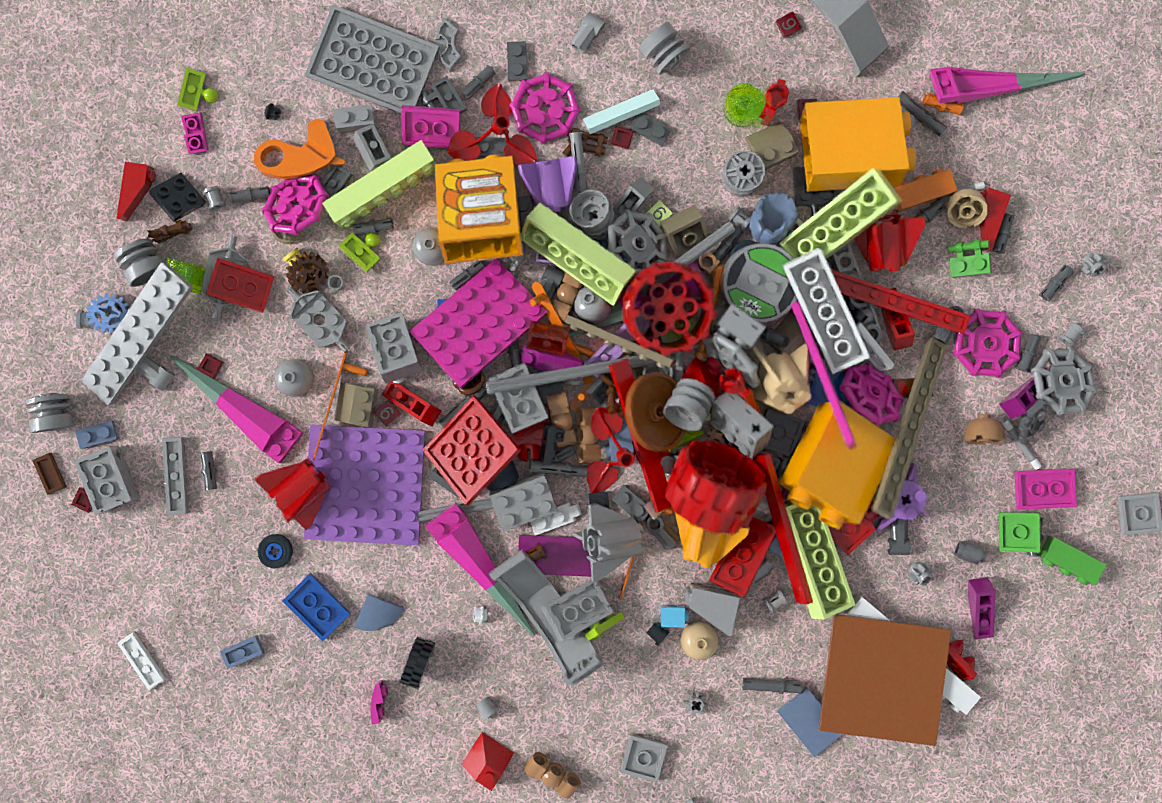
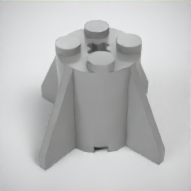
M598 504L589 505V524L586 525L587 529H583V532L573 533L574 537L582 540L584 550H588L589 556L587 558L591 561V581L593 582L600 581L630 557L643 552L641 540L643 527L641 523H636L633 518Z

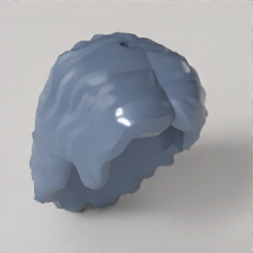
M784 192L769 193L762 196L750 218L749 228L756 241L762 244L775 245L788 236L799 216L795 199L789 197Z

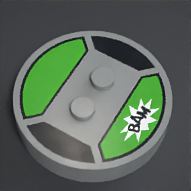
M752 244L736 251L726 262L721 276V293L727 306L735 305L757 322L773 321L786 314L792 308L791 304L796 302L797 297L782 265L793 260V258L780 247L771 244Z

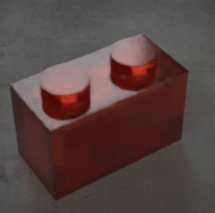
M531 320L526 349L564 356L569 328Z

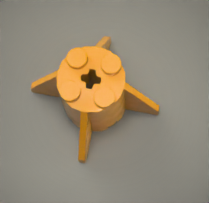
M675 513L683 547L682 557L688 561L698 562L705 568H711L712 564L719 562L748 535L750 527L740 528L738 533L731 535L729 533L714 534L702 528L692 526L688 521Z

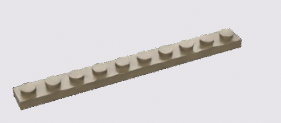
M934 337L927 340L872 509L887 519H891L894 516L947 349L945 344Z

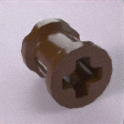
M540 542L530 550H524L534 562L541 558H547Z

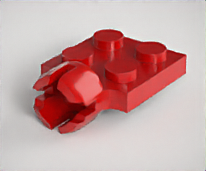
M778 78L777 82L772 83L765 94L766 103L759 117L762 118L761 125L768 127L774 118L776 109L782 108L787 103L790 91L785 85L786 80Z
M737 368L726 369V377L720 375V384L724 392L737 394L761 415L759 411L760 406L754 400V393L749 388H745V379L742 372Z
M543 406L548 416L547 419L514 433L510 430L511 439L521 449L518 454L520 461L528 462V451H531V460L539 461L544 422L549 423V406Z
M872 500L860 524L843 523L840 529L828 526L833 541L847 555L876 530L872 523L880 514L872 510L874 506Z

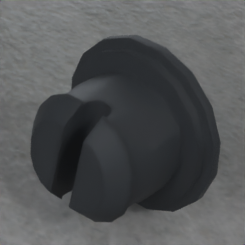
M273 103L268 104L264 112L266 119H279L280 116L277 114H281V110L274 107Z

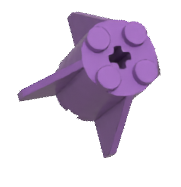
M577 156L518 165L519 174L533 197L534 207L541 203L545 207L550 208L552 212L561 211L560 207H562V210L570 209L572 189L578 165Z
M911 463L908 468L893 518L887 519L881 516L875 526L877 531L882 530L897 518L912 520L919 516V514L929 518L930 514L924 508L927 498L926 493L917 484L916 464ZM880 484L877 487L876 497L879 491Z

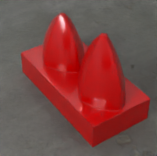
M963 640L951 642L949 644L947 665L962 681L973 680L977 676V673L974 671L975 657H961L964 646Z

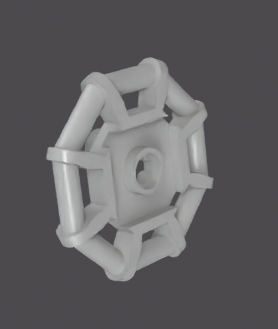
M627 209L612 224L607 226L608 251L624 262L618 254L622 252L628 260L627 264L632 268L637 264H642L643 269L649 267V261L653 257L656 259L655 262H668L667 236L652 218V214L632 212ZM635 220L643 221V224L641 226L637 225ZM624 222H626L628 227L625 230L619 228ZM616 235L620 237V239H619V241H618V246H619V247H617V248H616ZM635 241L641 242V249L636 246ZM657 241H659V252L657 248L655 249ZM633 268L634 270H636L635 273H639L643 270Z
M721 332L710 334L707 339H702V343L706 348V357H713L722 364L724 371L721 375L726 376V369L737 368L744 376L745 388L748 386L755 388L760 384L756 371L758 366L744 353L740 344L733 343L724 337V334Z
M1070 347L1059 350H1044L1036 366L1031 369L1037 392L1036 398L1047 402L1046 405L1059 416L1069 413H1084L1092 397L1097 394L1091 370L1092 365L1085 362ZM1057 357H1064V361H1058ZM1049 361V363L1051 364L1050 368H1048L1047 370L1043 369ZM1074 363H1076L1080 368H1075L1073 366ZM1063 376L1065 380H1068L1066 385L1063 382ZM1042 377L1046 379L1047 389L1045 390ZM1081 391H1084V392H1085V395H1084L1083 398L1081 399V398H1080V395H1081L1080 392H1081ZM1052 398H1057L1058 402L1056 403ZM1072 400L1074 405L1066 406V401Z

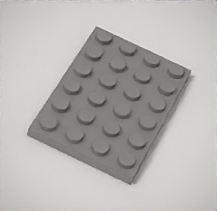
M332 5L305 76L401 114L402 105H418L421 92L425 88L440 47Z

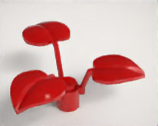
M501 84L490 88L481 101L483 114L487 117L494 116L491 128L476 141L471 132L460 130L452 136L447 148L448 154L454 159H462L464 161L475 160L481 153V149L477 144L491 132H494L496 135L505 134L508 144L504 147V156H512L515 166L536 163L537 161L536 152L531 142L525 136L515 134L511 140L509 139L510 131L508 127L510 120L508 116L512 112L509 108V104L512 101Z
M598 407L593 412L591 430L600 440H605L609 436L612 438L618 448L616 453L618 461L606 464V462L600 460L589 465L586 479L591 494L602 492L615 483L618 478V470L611 465L630 467L633 465L635 457L640 464L636 450L634 449L631 453L628 448H622L614 436V433L619 432L622 428V417H619L618 413L609 414L604 407ZM669 450L658 451L660 461L665 456H669L671 452Z

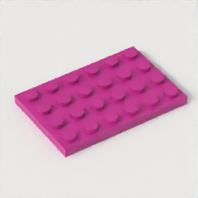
M496 258L411 329L409 333L461 389L543 319L548 312L540 303L535 307L530 305V300L534 297Z

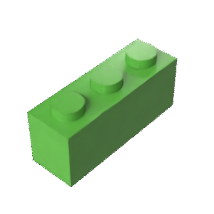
M1052 536L1047 537L1039 556L1043 558L1042 563L1052 568L1054 565L1060 568L1059 572L1069 577L1073 574L1077 577L1076 581L1086 586L1088 583L1096 585L1107 566Z

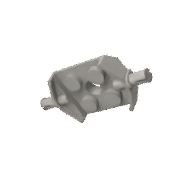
M229 235L226 248L211 251L208 255L200 294L213 304L212 318L220 319L222 308L232 304L205 295L217 258L245 267L249 263L235 248L237 236L233 238V235Z
M293 286L287 290L295 300L289 317L317 344L318 348L336 344L344 353L351 348L343 340L348 321L320 291L300 294ZM319 314L325 317V322L322 325H317L315 322V318Z

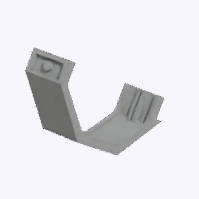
M810 0L835 27L854 64L852 72L856 77L888 48L889 45L868 0Z
M523 549L489 573L493 581L496 579L521 606L545 640L563 672V680L567 685L570 684L574 687L604 665L592 642L588 641L585 636V630L564 641H558L541 607L560 597V594L548 577Z

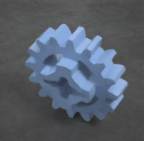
M105 293L104 298L97 295V301L90 300L92 306H87L89 313H86V317L90 319L88 321L89 325L95 324V331L100 328L101 334L104 335L106 331H109V334L112 335L113 330H116L129 311L127 309L129 304H122L123 298L116 299V294L109 297L108 293ZM117 305L121 311H118L115 306ZM108 311L112 312L109 317L105 316ZM95 315L101 318L102 323L96 319Z

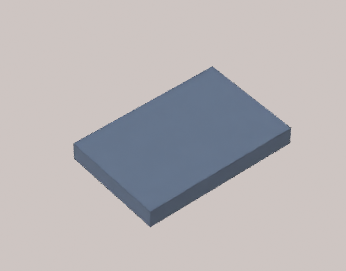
M807 687L801 691V694H797L777 711L814 757L842 735L819 731L821 704Z

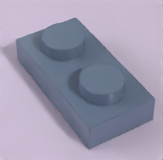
M114 421L75 430L80 449L119 439Z
M256 635L220 651L227 669L263 654L264 650Z

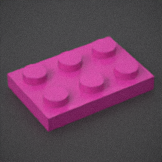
M402 105V145H414L421 140L425 147L448 148L452 136L460 131V109Z
M1075 469L1014 471L1017 510L1077 507Z

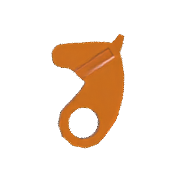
M314 119L308 123V140L302 147L273 139L259 145L254 153V164L262 175L276 179L306 176L328 165L344 166L345 160L336 156L334 143L322 119ZM273 150L282 151L284 156L280 164L274 167L264 165L266 154Z

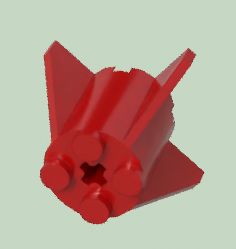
M893 210L890 214H885L856 236L854 240L868 263L869 271L876 272L881 271V269H889L890 272L900 271L901 267L907 264L926 226V217L903 216L901 218L898 210Z
M309 458L300 463L261 473L254 478V481L268 493L271 500L274 497L276 498V506L282 511L285 521L289 523L295 519L305 530L312 526L327 491L332 487L327 481V476L321 470L317 471L314 468L315 464Z

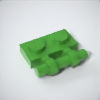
M977 239L974 242L963 243L962 241L949 245V253L957 252V257L950 258L951 277L992 273L991 254H983L982 252L983 248L990 247L989 240L981 241V239ZM975 250V255L965 256V251Z

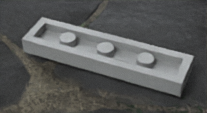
M184 437L162 438L167 515L187 514L188 498Z

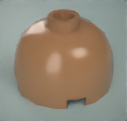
M980 414L977 419H973L967 424L964 442L986 445L985 443L992 442L993 445L1004 443V428L1001 422L990 418L989 414Z

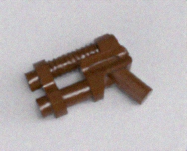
M578 128L571 130V133L582 132L584 153L586 151L595 153V156L605 155L606 148L602 147V144L607 145L608 137L604 136V134H590L586 131H580ZM570 135L568 136L569 145L562 153L566 157H569L572 153ZM587 139L598 141L597 146L587 144Z
M178 220L176 224L170 226L163 225L155 230H144L143 236L151 238L152 242L160 244L176 235L189 234V231L193 230L191 223H188L186 220Z
M602 373L599 378L609 386V389L606 390V396H608L606 410L609 414L618 413L619 417H625L620 400L619 404L616 403V399L619 397L613 379L606 373Z

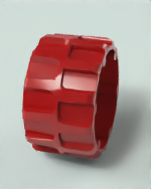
M654 262L641 272L635 273L626 292H623L621 297L623 300L622 320L631 336L645 349L660 353L662 356H669L677 352L688 353L692 351V346L698 341L707 339L710 335L708 329L711 321L717 318V311L714 309L713 302L715 292L707 284L699 271L678 262ZM672 271L677 272L676 275L679 277L678 281L670 282L667 288L663 284L655 282L654 278L655 275ZM685 280H692L701 299L695 301L690 297H685L687 294V287L684 284ZM647 282L649 284L647 293L650 300H645L640 304L639 308H634L637 293L643 284ZM675 285L681 286L682 290L679 295H673L672 293ZM660 286L662 294L659 297H654L652 294L653 289ZM687 301L692 302V309L690 311H684L683 305ZM666 303H672L673 310L670 313H665L663 310ZM650 304L654 308L653 312L650 315H646L644 308ZM698 308H701L697 324L688 333L689 321L686 319L687 316L694 315ZM639 314L646 319H652L650 321V328L653 333L648 334L646 337L640 333L634 317H638ZM678 319L684 321V325L680 329L675 328V322ZM658 321L664 322V328L661 331L655 329V324ZM669 328L681 334L682 337L677 341L667 343L659 342L657 339L659 335L667 334Z
M695 440L690 442L688 447H683L680 451L667 482L666 499L671 503L672 510L692 526L702 528L714 534H736L740 528L745 529L749 526L767 489V483L764 481L766 474L753 458L751 459L748 455H744L734 446L715 440Z

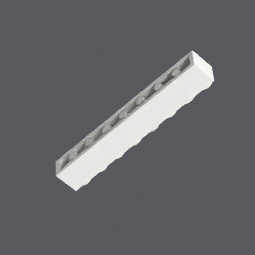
M859 594L854 598L855 606L844 610V613L849 616L890 621ZM946 668L942 700L944 701L946 698L951 702L949 706L957 713L962 711L967 715L981 697Z

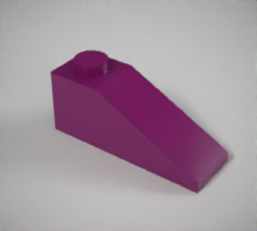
M540 338L524 345L521 362L537 370L548 372L584 365V361Z
M1034 377L1010 393L1000 403V406L1010 419L1027 413V410L1039 400L1035 396L1037 392ZM1042 377L1045 390L1047 389L1046 379Z
M988 577L968 580V599L974 639L994 637L996 590Z

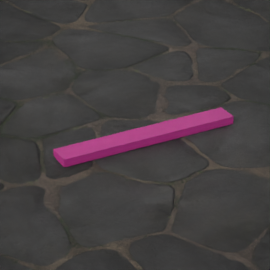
M794 302L791 306L845 442L850 450L854 449L857 446L805 314L800 303Z

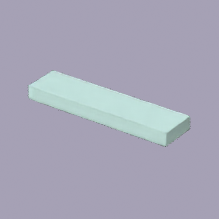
M652 89L583 118L588 132L592 134L661 104Z

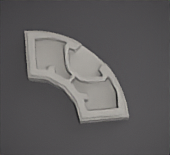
M444 17L437 30L436 45L440 47L438 55L441 62L451 72L462 58L456 48V37L460 30Z

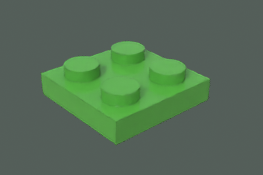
M999 512V551L1040 553L1041 513Z

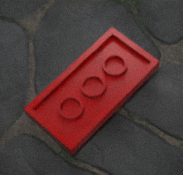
M755 517L752 518L748 526L750 527L748 535L717 563L709 579V582L744 599L776 536L774 526Z

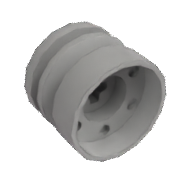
M666 22L655 29L638 48L646 60L655 57L651 66L653 68L657 67L656 72L658 75H662L676 67L690 50L688 44L682 45L684 43L683 38L673 41L677 31L670 22Z
M746 150L732 154L725 163L721 173V181L725 190L738 197L753 193L763 181L765 165L762 159L754 152ZM742 168L747 172L746 176H743V172H740Z
M585 190L573 198L570 204L569 214L571 219L586 236L592 240H601L608 236L607 226L616 220V215L607 197L602 192Z
M150 238L133 241L120 248L114 254L120 269L125 270L124 276L130 287L147 284L160 263L164 262L161 256H155L158 251L156 247H153L154 244Z
M682 379L677 383L672 396L665 405L664 414L675 426L688 431H697L702 427L707 413H709L715 401L714 393L701 382L692 379Z
M47 393L25 400L26 405L36 406L35 408L27 409V413L37 414L36 418L28 420L31 433L74 427L72 414L62 413L63 409L70 407V403L60 404V401L69 399L68 394Z

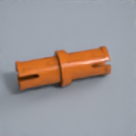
M926 92L922 101L923 105L935 107L941 112L948 111L957 115L961 114L964 103L957 104L956 101L939 104L937 96Z

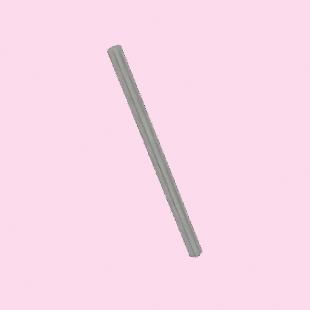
M674 353L667 356L669 358L675 359ZM639 355L492 381L486 383V390L488 394L608 373L610 372V364L623 359L629 360L631 368L657 364V361L650 359L647 362L638 358Z

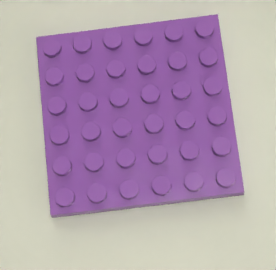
M310 425L308 458L315 464L314 468L317 471L321 470L327 476V481L332 487L327 491L312 526L307 530L304 529V539L419 545L420 521L418 518L420 516H418V512L421 511L425 431L325 425L316 459L313 461L323 425Z

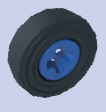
M271 534L259 543L257 550L258 558L266 567L272 569L281 568L291 560L293 554L292 544L283 535ZM273 546L275 547V549L279 548L280 552L277 553V556H275V554H271L270 552L271 550H273Z

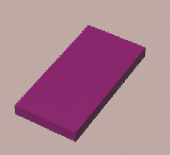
M519 535L518 552L522 549L528 551L537 546V543H541L547 558H541L534 563L545 575L591 577V561L587 558L589 553L588 550H584L582 540L576 537Z

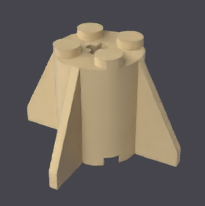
M806 343L790 355L782 352V354L778 355L772 353L765 356L756 346L752 347L761 361L757 372L760 384L755 388L748 387L754 393V400L790 414L810 399L811 394L807 385L810 351Z

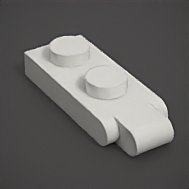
M570 502L557 507L558 512L531 521L535 536L576 521L575 517L582 515L579 504L577 503L572 506Z

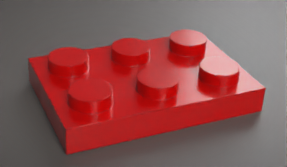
M217 258L205 295L263 313L275 276Z

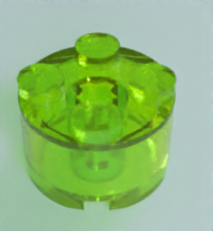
M748 83L734 86L727 94L723 104V113L727 121L736 127H748L755 123L764 107L762 92ZM743 103V105H747V107L743 108V106H740V104Z
M167 259V263L194 287L191 293L200 294L206 268L174 259Z

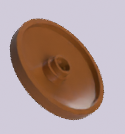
M661 372L644 374L636 379L630 387L626 399V419L629 429L636 441L651 451H666L674 448L680 443L686 430L671 423L664 414V407L672 396L677 382L669 375Z

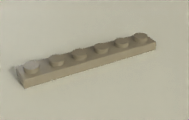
M567 315L565 322L570 324V329L578 332L581 329L587 331V336L596 340L598 337L605 339L603 343L612 347L615 344L622 346L621 350L631 355L632 352H636L639 354L638 358L647 362L650 359L657 361L656 365L667 370L668 367L674 368L676 360L662 356L660 353L645 349L639 344L576 317Z

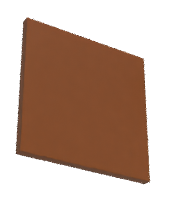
M833 615L819 731L936 746L951 630L948 628L857 616Z

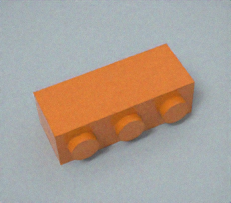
M943 168L933 171L932 175L925 177V174L913 178L914 181L909 183L906 180L902 181L900 186L893 188L902 199V202L896 206L898 212L958 191L951 169L944 171Z

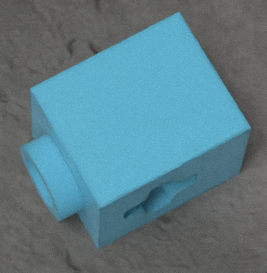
M661 605V627H685V622H688V610H685L684 605Z

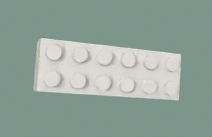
M816 248L783 264V269L831 372L834 374L869 358L870 356L821 249Z

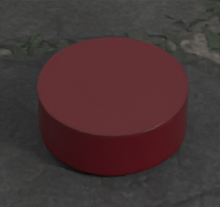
M709 357L705 361L706 368L713 375L719 376L724 371L722 364L717 359Z

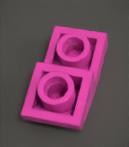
M198 112L181 116L186 134L184 139L188 154L208 151L202 113Z
M382 680L376 683L371 698L370 713L372 725L379 724L382 717H384L383 705L379 704L386 700L388 689L387 685H383Z

